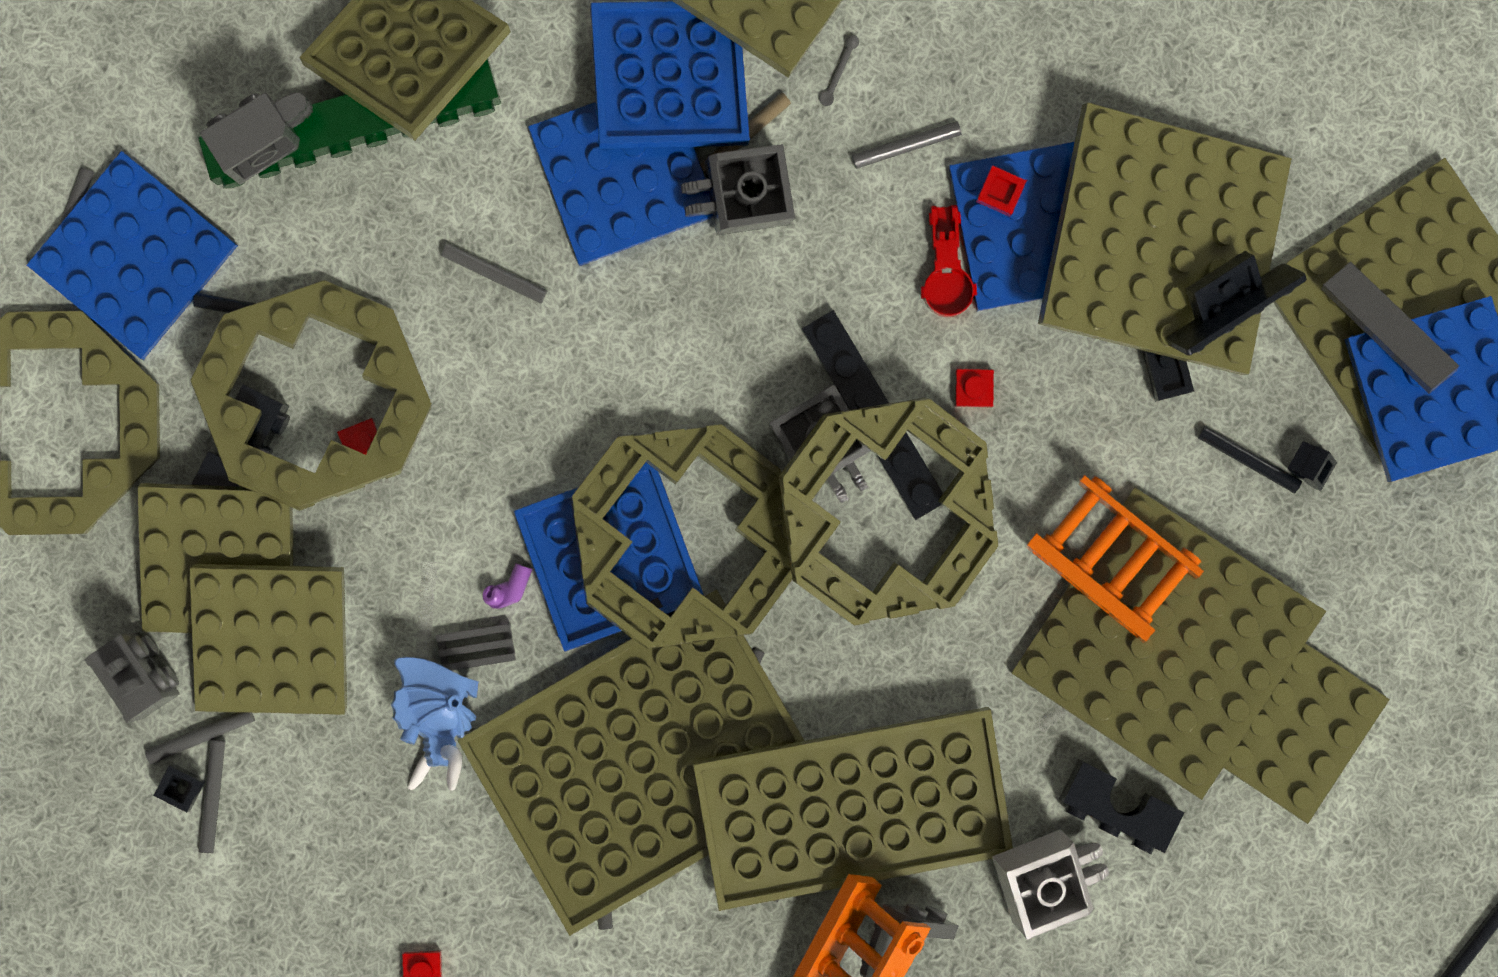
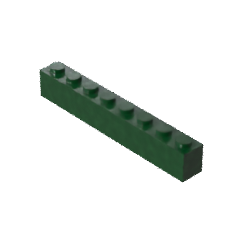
M489 59L481 65L430 124L437 123L438 127L450 126L460 121L458 116L472 112L474 117L485 116L495 111L494 106L502 104ZM348 95L339 96L311 104L313 106L311 116L308 119L305 118L304 122L293 128L300 138L298 149L258 175L259 178L273 177L280 174V168L294 164L295 168L308 167L317 162L316 157L330 153L331 158H338L352 153L351 147L366 143V146L371 148L386 144L388 136L399 133L402 134V137L408 136ZM201 136L198 137L210 180L216 185L222 184L224 189L241 186L223 172Z

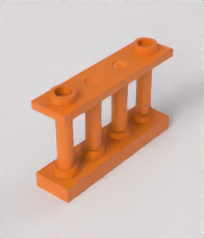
M1084 475L1078 485L1086 493L1051 535L1046 534L1042 538L1036 533L1026 548L1142 643H1145L1155 632V629L1150 626V623L1153 621L1151 616L1187 573L1195 579L1202 575L1204 570L1198 566L1201 560L1184 547L1181 551L1177 550L1109 495L1112 489L1101 479L1094 476L1090 480ZM1099 501L1116 516L1080 559L1075 558L1071 562L1061 553L1064 549L1062 544ZM1129 525L1144 537L1145 540L1111 582H1105L1101 586L1090 577L1094 572L1092 568L1126 526ZM1159 549L1175 564L1140 607L1135 606L1131 610L1120 601L1123 597L1121 592L1154 552Z
M848 874L793 977H851L840 966V961L848 947L875 970L872 977H904L915 956L922 950L924 940L931 928L924 923L902 921L900 924L875 902V897L882 886L873 877ZM866 915L893 938L883 957L857 934V930Z

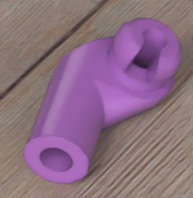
M515 563L509 581L495 586L490 585L484 589L482 594L484 602L491 608L496 609L519 602L524 594L532 569Z

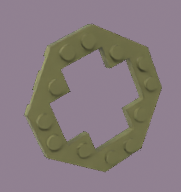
M325 280L224 314L191 378L192 387L229 481L299 511L333 496L339 497L361 489L366 484L383 478L388 479L401 474L432 407L394 310ZM309 317L376 345L362 377L364 380L395 392L367 454L365 455L331 440L315 473L247 445L262 415L261 410L229 397L258 335L294 349Z
M83 311L7 312L0 319V387H11V350L82 349V385H119L120 459H83V497L12 498L11 461H0V527L8 535L87 534L97 521L160 459L159 384Z
M926 397L823 414L779 475L792 581L854 626L870 623L869 621L882 618L892 619L918 614L919 611L955 607L998 547L997 530H994L992 510L994 509L991 480L988 479L986 463L988 458L987 443ZM906 431H908L959 470V473L938 502L966 523L923 582L894 562L872 592L819 553L841 521L812 499L855 440H858L877 456L886 460Z
M722 424L687 430L677 429L655 432L654 434L617 437L571 497L586 604L645 649L752 634L792 581L779 482L781 469ZM699 456L756 500L735 531L757 546L764 554L723 609L692 588L669 617L610 572L632 541L603 520V517L645 462L676 485L696 457Z

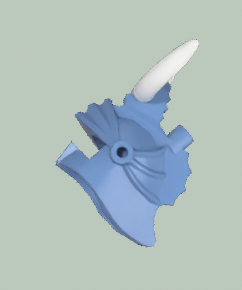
M396 658L394 665L401 676L402 687L394 691V699L391 703L393 708L392 719L396 721L398 729L403 730L400 740L415 745L417 737L420 735L423 737L422 743L424 748L422 750L425 752L414 769L408 783V789H415L423 781L431 767L448 766L446 781L449 790L453 791L457 786L462 768V754L456 747L454 738L455 736L463 738L464 732L470 731L472 728L471 722L476 720V715L463 706L462 701L468 695L477 698L479 681L463 677L441 664L424 658Z

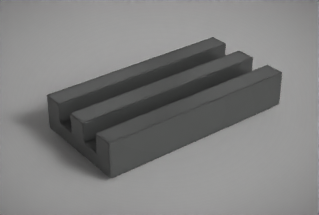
M511 623L436 635L441 665L451 671L516 660ZM504 632L505 635L504 640L448 649L446 647V641ZM502 647L507 648V654L455 663H449L448 656Z

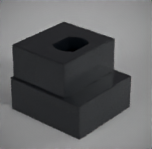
M1303 441L1288 469L1292 475L1305 481L1306 484L1314 489L1321 491L1337 462L1329 451Z
M171 764L168 766L153 796L187 813L191 811L206 781L176 764ZM181 780L188 781V787L184 794L177 790Z

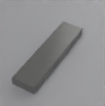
M1352 262L1348 263L1323 284L1321 290L1428 394L1440 386L1459 368V365Z

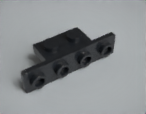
M1243 251L1185 288L1195 319L1166 338L1168 345L1187 356L1200 352L1212 341L1223 334L1231 332L1237 325L1251 316L1262 312L1265 307L1282 296L1293 292L1296 287L1307 281L1305 273L1282 263L1260 277L1254 254Z

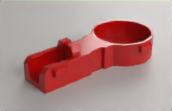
M957 205L949 207L931 206L929 226H931L932 248L935 250L936 261L933 263L934 271L929 275L924 286L921 287V299H924L927 307L933 313L942 317H954L963 313L969 307L973 297L977 295V284H973L970 276L961 269V260H958L961 214L958 212ZM950 268L951 273H942V270Z

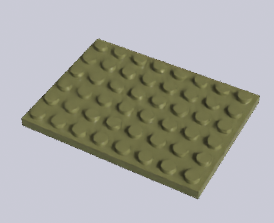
M717 589L705 596L721 609L726 605ZM743 635L645 649L634 639H630L457 741L566 931L571 936L709 855L693 761L805 740Z

